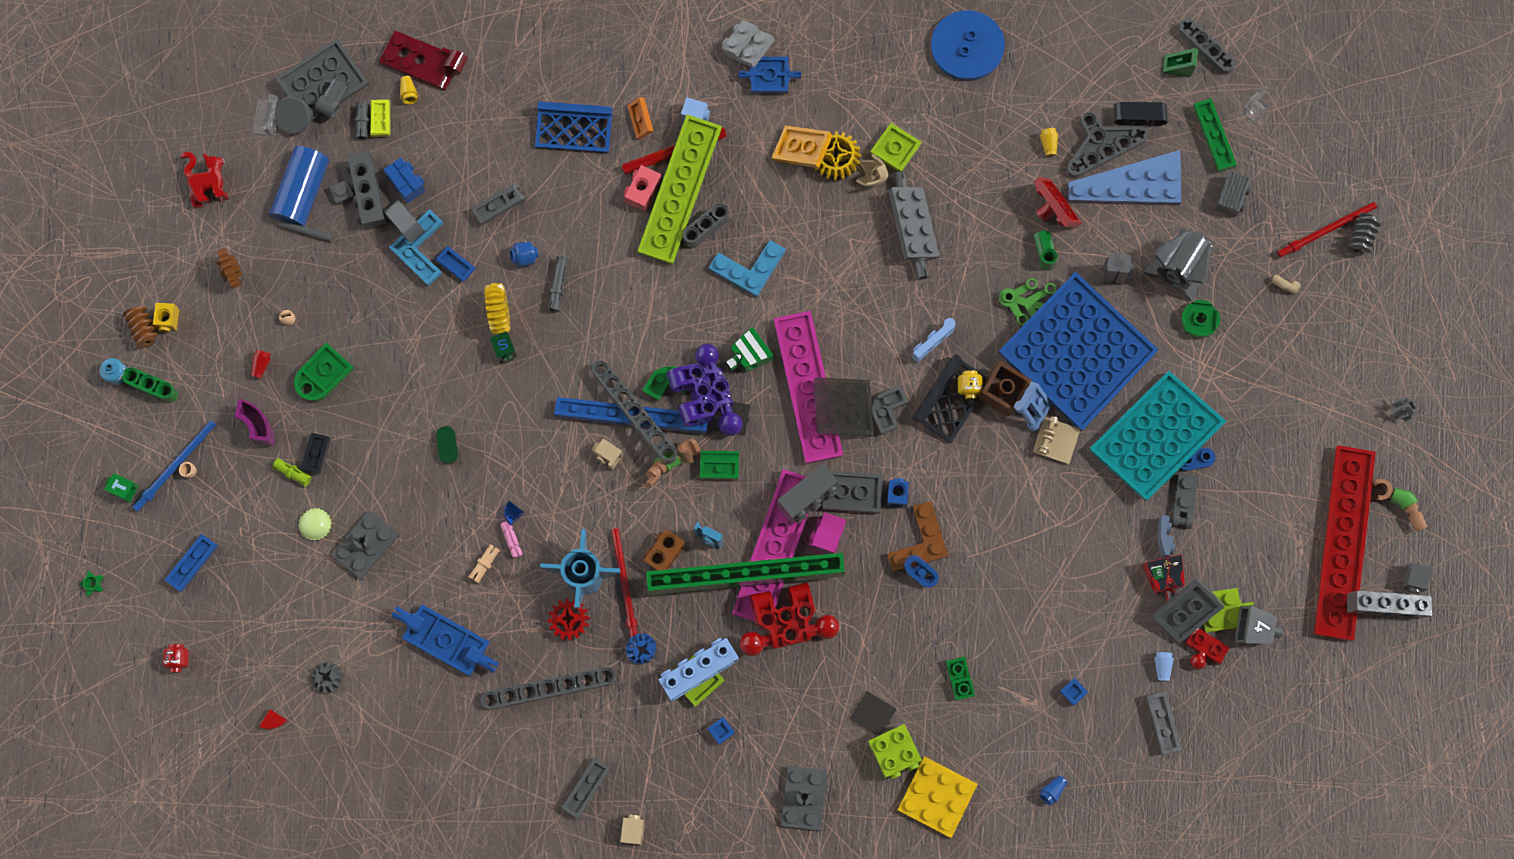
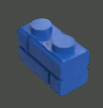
M399 158L393 164L384 168L383 171L406 203H410L425 192L423 187L425 182L419 174L415 176L412 172L414 168L409 161L405 162L402 158Z

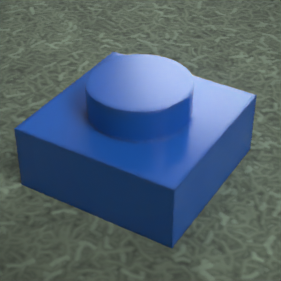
M1074 678L1060 693L1074 706L1088 691Z
M724 717L707 728L719 745L735 734Z

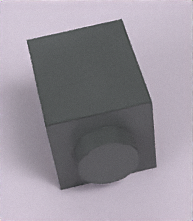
M1414 562L1407 565L1403 588L1409 589L1408 592L1413 594H1420L1428 590L1432 567Z

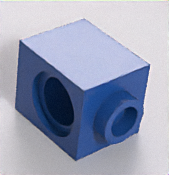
M903 478L889 480L887 507L906 508L908 481H905ZM899 488L903 491V495L896 496L893 494V490Z

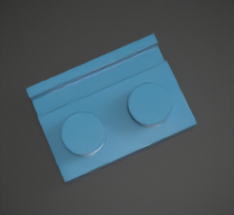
M699 522L695 525V536L701 535L705 545L713 549L715 547L721 548L724 542L722 534L707 526L702 528Z

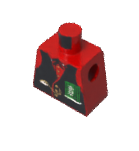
M1182 554L1145 562L1142 566L1154 593H1165L1167 601L1177 594L1176 590L1182 589L1185 586Z

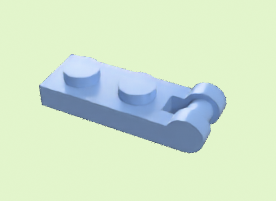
M947 318L944 321L943 327L938 332L934 330L927 337L928 340L924 344L919 343L913 349L912 358L917 363L953 333L955 321L952 318Z

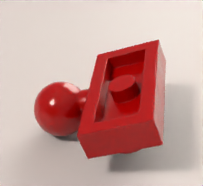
M1199 628L1189 636L1185 645L1198 652V654L1193 655L1190 659L1191 666L1196 670L1205 667V657L1220 665L1230 648Z

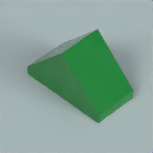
M1193 48L1165 55L1163 72L1191 77L1196 67L1198 49Z

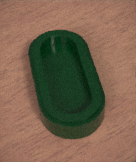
M443 426L436 433L439 458L445 464H453L459 457L456 433L451 427Z

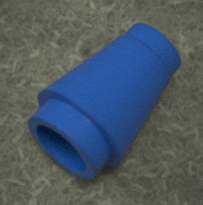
M1058 775L1057 778L1041 789L1040 798L1048 805L1057 803L1068 782L1065 778Z

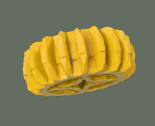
M836 130L829 143L833 147L827 149L823 160L830 162L832 166L827 165L822 160L820 167L815 168V170H820L821 176L826 173L827 179L833 176L835 181L837 176H840L843 180L844 174L850 177L851 171L855 172L856 166L860 164L858 159L861 158V154L858 153L860 152V147L856 146L857 141H851V135L846 138L845 132L838 135ZM839 145H842L845 148H847L849 152H847V150L841 149ZM835 150H837L838 154L837 162H835L834 157ZM849 160L845 165L838 167L841 162Z
M502 283L486 285L484 294L490 331L493 334L509 332L510 315L505 287Z

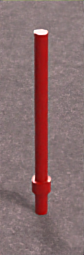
M1372 202L1300 240L1290 242L1289 246L1277 251V255L1282 258L1291 252L1295 253L1301 250L1303 246L1359 218L1360 213L1373 211L1377 208L1376 203Z
M615 528L611 529L617 567L620 569L619 578L627 617L625 623L631 638L637 634L636 627H638L637 618L634 617L619 529Z

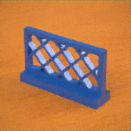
M538 101L536 148L609 153L613 118L612 107ZM542 115L551 116L554 121L545 127L542 124ZM563 117H569L572 123L564 129L558 121ZM582 118H587L591 124L582 130L577 122ZM600 119L608 120L607 127L602 131L595 125ZM557 123L562 131L554 137L548 130ZM576 125L581 132L572 138L567 133V130ZM594 126L599 134L591 140L585 132ZM545 132L552 137V140L547 144L540 143V137ZM565 133L571 141L566 145H561L557 139ZM581 135H584L589 140L585 146H579L575 142ZM602 136L606 140L605 148H600L593 142Z

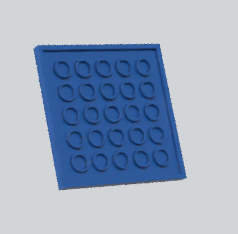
M1075 271L998 353L1018 372L1030 378L1032 382L1038 383L1049 401L1080 431H1083L1159 349Z

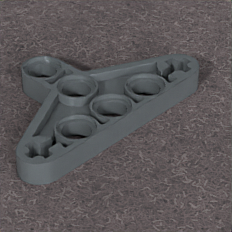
M1084 113L1080 119V126L1087 138L1070 160L1066 172L1071 178H1079L1146 142L1148 138L1147 129L1143 126L1103 127L1094 113ZM1091 118L1094 124L1087 126L1084 123V119ZM1137 132L1138 134H1143L1142 139L1137 137L1132 142V138L1136 136ZM1100 133L1103 139L1096 141L1093 138V134ZM1120 140H1126L1128 142V147L1122 148L1119 146L1118 142ZM1109 148L1112 150V155L1105 156L1102 150ZM1087 157H1094L1096 163L1093 165L1088 164L1086 161ZM1081 163H1083V166L1079 168L1078 172H1076V170L1072 171L1073 165L1076 168L1080 166Z

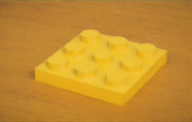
M924 756L897 811L952 838L978 784Z

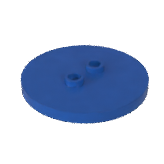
M971 10L958 11L946 16L936 26L931 40V52L937 66L948 76L963 81L978 80L991 74L1000 64L1005 48L1004 36L997 23L987 15Z

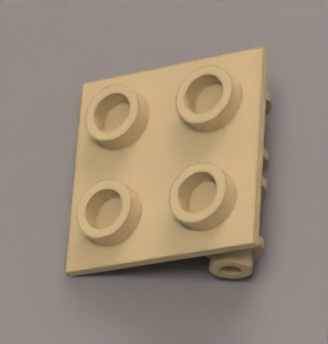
M1054 416L1050 418L1045 417L1041 424L1033 453L1070 464L1080 429L1057 421L1058 418Z

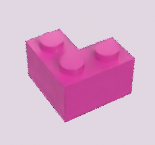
M825 512L823 517L819 516L815 526L817 531L812 532L809 540V546H812L811 552L819 555L836 553L846 519Z

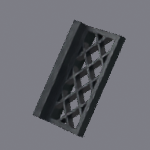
M957 354L951 357L911 418L949 443H952L979 401L976 398L973 399L972 404L965 405L963 395L959 393L949 394L947 386L949 383L956 382L958 388V369L960 366L967 371H977L961 360L962 358ZM977 371L982 376L983 381H985L986 376ZM959 395L961 406L952 407L950 397ZM941 398H946L948 408L939 410L937 401ZM962 408L963 418L954 420L952 410ZM949 411L951 421L941 423L939 412ZM936 413L938 424L931 425L926 421V418L929 414ZM952 424L953 433L950 437L943 432L942 425Z

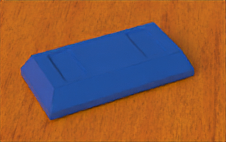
M449 246L435 259L463 282L476 269Z

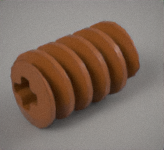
M145 306L133 307L123 312L125 321L128 322L127 325L131 329L130 333L133 335V340L136 342V347L140 349L153 345L155 343L154 339L158 337L157 333H152L155 331V327L150 326L153 322L148 319L150 317L149 313H144L147 311Z

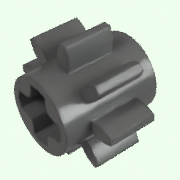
M1402 396L1395 399L1391 410L1396 419H1403L1405 422L1413 418L1412 415L1416 412V406L1412 399H1405Z

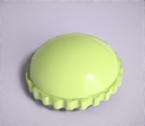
M319 508L310 509L300 517L299 530L306 539L320 540L330 532L331 519L324 510Z

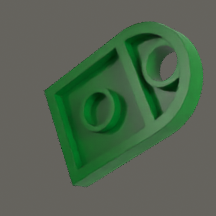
M326 342L297 372L294 379L295 390L307 401H321L355 368ZM311 385L312 391L304 394L302 392L303 387Z

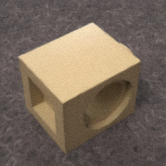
M629 815L628 818H623L621 843L642 845L645 821L640 820V816Z

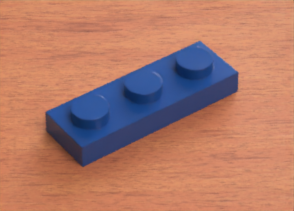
M201 534L165 581L182 592L217 549L218 545Z

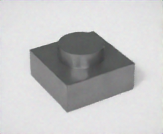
M347 180L330 186L337 206L353 199L354 195Z

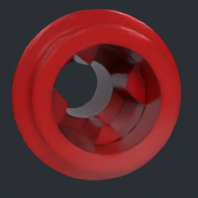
M256 349L252 357L251 376L262 379L271 361V353Z

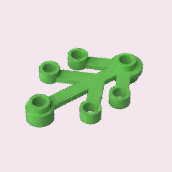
M1030 278L1026 284L1015 290L1011 288L1002 290L999 295V301L1003 306L1010 307L1016 317L1017 324L1023 326L1028 321V317L1021 313L1018 305L1025 306L1032 317L1037 312L1036 309L1039 310L1045 304L1038 301L1055 293L1056 286L1053 283H1048L1044 289L1028 298L1020 297V295L1028 290L1033 291L1037 288V280ZM1034 282L1035 287H1030L1028 283ZM1047 287H1052L1054 291L1048 292ZM1009 294L1012 296V299L1007 300L1005 296ZM1024 317L1026 322L1021 323L1019 318Z

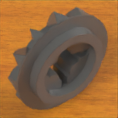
M331 662L320 663L313 669L310 675L313 687L318 692L325 694L337 690L343 678L341 669ZM320 673H330L329 677L333 682L324 681L323 683V677Z

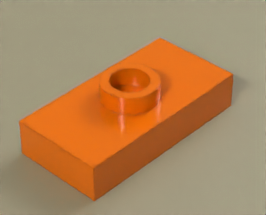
M639 97L627 106L636 139H643L654 130L645 98Z

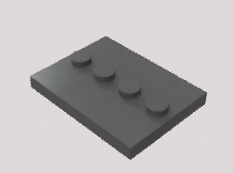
M337 38L276 77L277 82L288 97H299L312 109L313 115L310 123L323 115L315 110V105L319 98L325 94L333 79L339 80L348 86L339 104L369 85Z

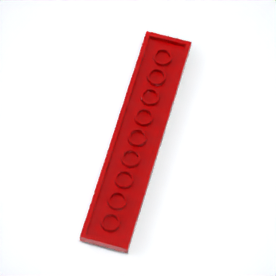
M1340 445L1335 447L1313 635L1351 642L1355 640L1357 614L1347 613V593L1360 591L1375 451Z

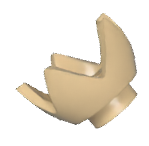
M872 154L871 157L874 160L860 161V165L866 175L856 180V182L867 187L881 185L888 177V171L884 162Z

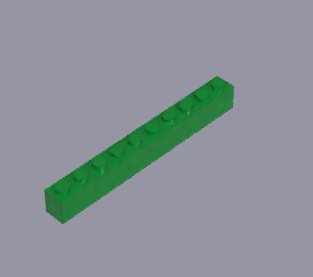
M843 553L646 571L649 595L844 577L845 568Z

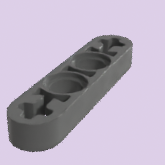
M1186 18L1181 20L1178 26V33L1192 47L1197 48L1198 52L1220 73H1231L1236 64L1234 58L1192 19ZM1188 25L1190 26V29H1186V30L1183 29L1184 26H1185V27L1188 26ZM1201 36L1205 42L1198 44L1195 41V37ZM1215 49L1217 50L1218 55L1211 56L1208 53V50ZM1228 62L1230 64L1229 67H1223L1224 63Z

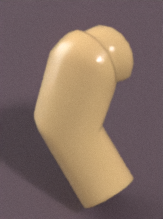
M1275 275L1272 279L1273 284L1291 294L1297 293L1301 287L1299 282L1292 281L1290 283L1279 275Z

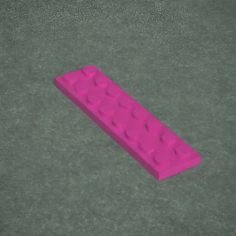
M811 311L774 318L805 464L843 457Z
M785 469L782 470L751 561L794 557L809 512L806 514V519L800 524L794 523L791 525L777 508V500L806 476ZM785 582L741 586L732 615L755 622L750 595L770 591L776 608ZM762 616V623L770 625V618Z

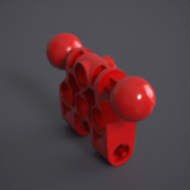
M807 582L788 586L791 606H786L779 610L774 606L770 591L750 595V602L755 625L768 634L761 636L756 632L745 633L739 642L740 649L745 655L753 657L759 655L763 648L771 646L772 649L811 641V637L817 635L823 639H832L840 630L839 622L834 616L823 615L817 619L816 624L809 625L808 621L816 610ZM801 607L808 610L807 617H803L800 614ZM782 611L789 614V621L782 620ZM762 616L770 618V625L762 623ZM786 631L793 632V640L790 641L786 638Z

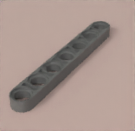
M596 361L592 366L594 378L658 458L665 464L674 463L677 459V450L611 367L605 361ZM603 366L606 368V371L603 374H598L595 371L596 368ZM614 380L617 382V385L614 388H609L606 385L607 382ZM621 394L628 396V400L625 402H620L617 398ZM637 408L640 412L638 415L632 416L629 414V410ZM643 422H648L651 427L648 430H643L640 428V425ZM659 436L662 438V442L654 444L651 441L652 438ZM670 450L674 455L672 458L667 459L663 457V453Z
M603 667L492 690L482 695L481 704L488 710H494L605 687L615 681V673L611 668ZM605 671H609L612 674V678L608 682L601 680V674ZM585 675H589L593 679L589 686H584L581 682ZM566 679L573 681V687L570 690H565L562 687V683ZM547 683H551L554 686V690L550 694L543 692V686ZM527 687L534 689V695L531 698H526L523 694ZM508 691H512L515 694L512 702H507L504 699V695ZM489 695H493L496 699L495 704L492 706L485 704V698Z

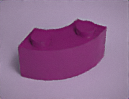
M238 399L235 418L240 423L247 425L249 439L254 444L274 446V432L268 418L254 404Z

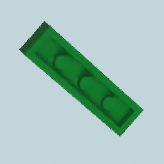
M1212 98L1194 103V111L1217 171L1221 172L1235 168L1237 163Z

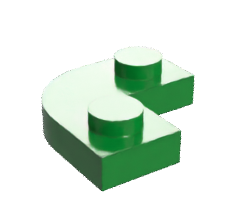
M668 366L655 370L642 392L660 401L667 387L670 386L667 372L677 367ZM688 390L680 392L685 395Z

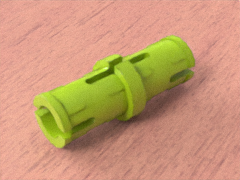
M280 458L275 460L272 467L274 470L284 474L287 479H292L304 487L309 485L312 476L299 470L297 466H292Z

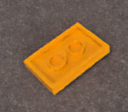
M785 125L771 158L775 162L819 168L833 135L829 131Z

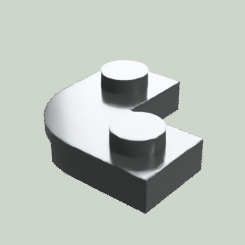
M901 385L879 394L872 405V416L881 435L899 428L892 410L908 404V399Z

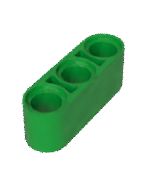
M130 367L124 370L122 379L131 388L166 403H172L177 399L178 391L169 382L136 368ZM136 375V379L130 382L131 376ZM153 382V386L147 389L148 383ZM170 389V393L164 396V391Z

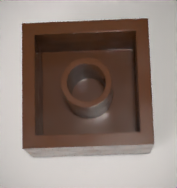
M998 361L992 366L983 383V389L977 395V398L1009 417L1015 413V403L1022 399L1025 390L1032 380L1005 363Z

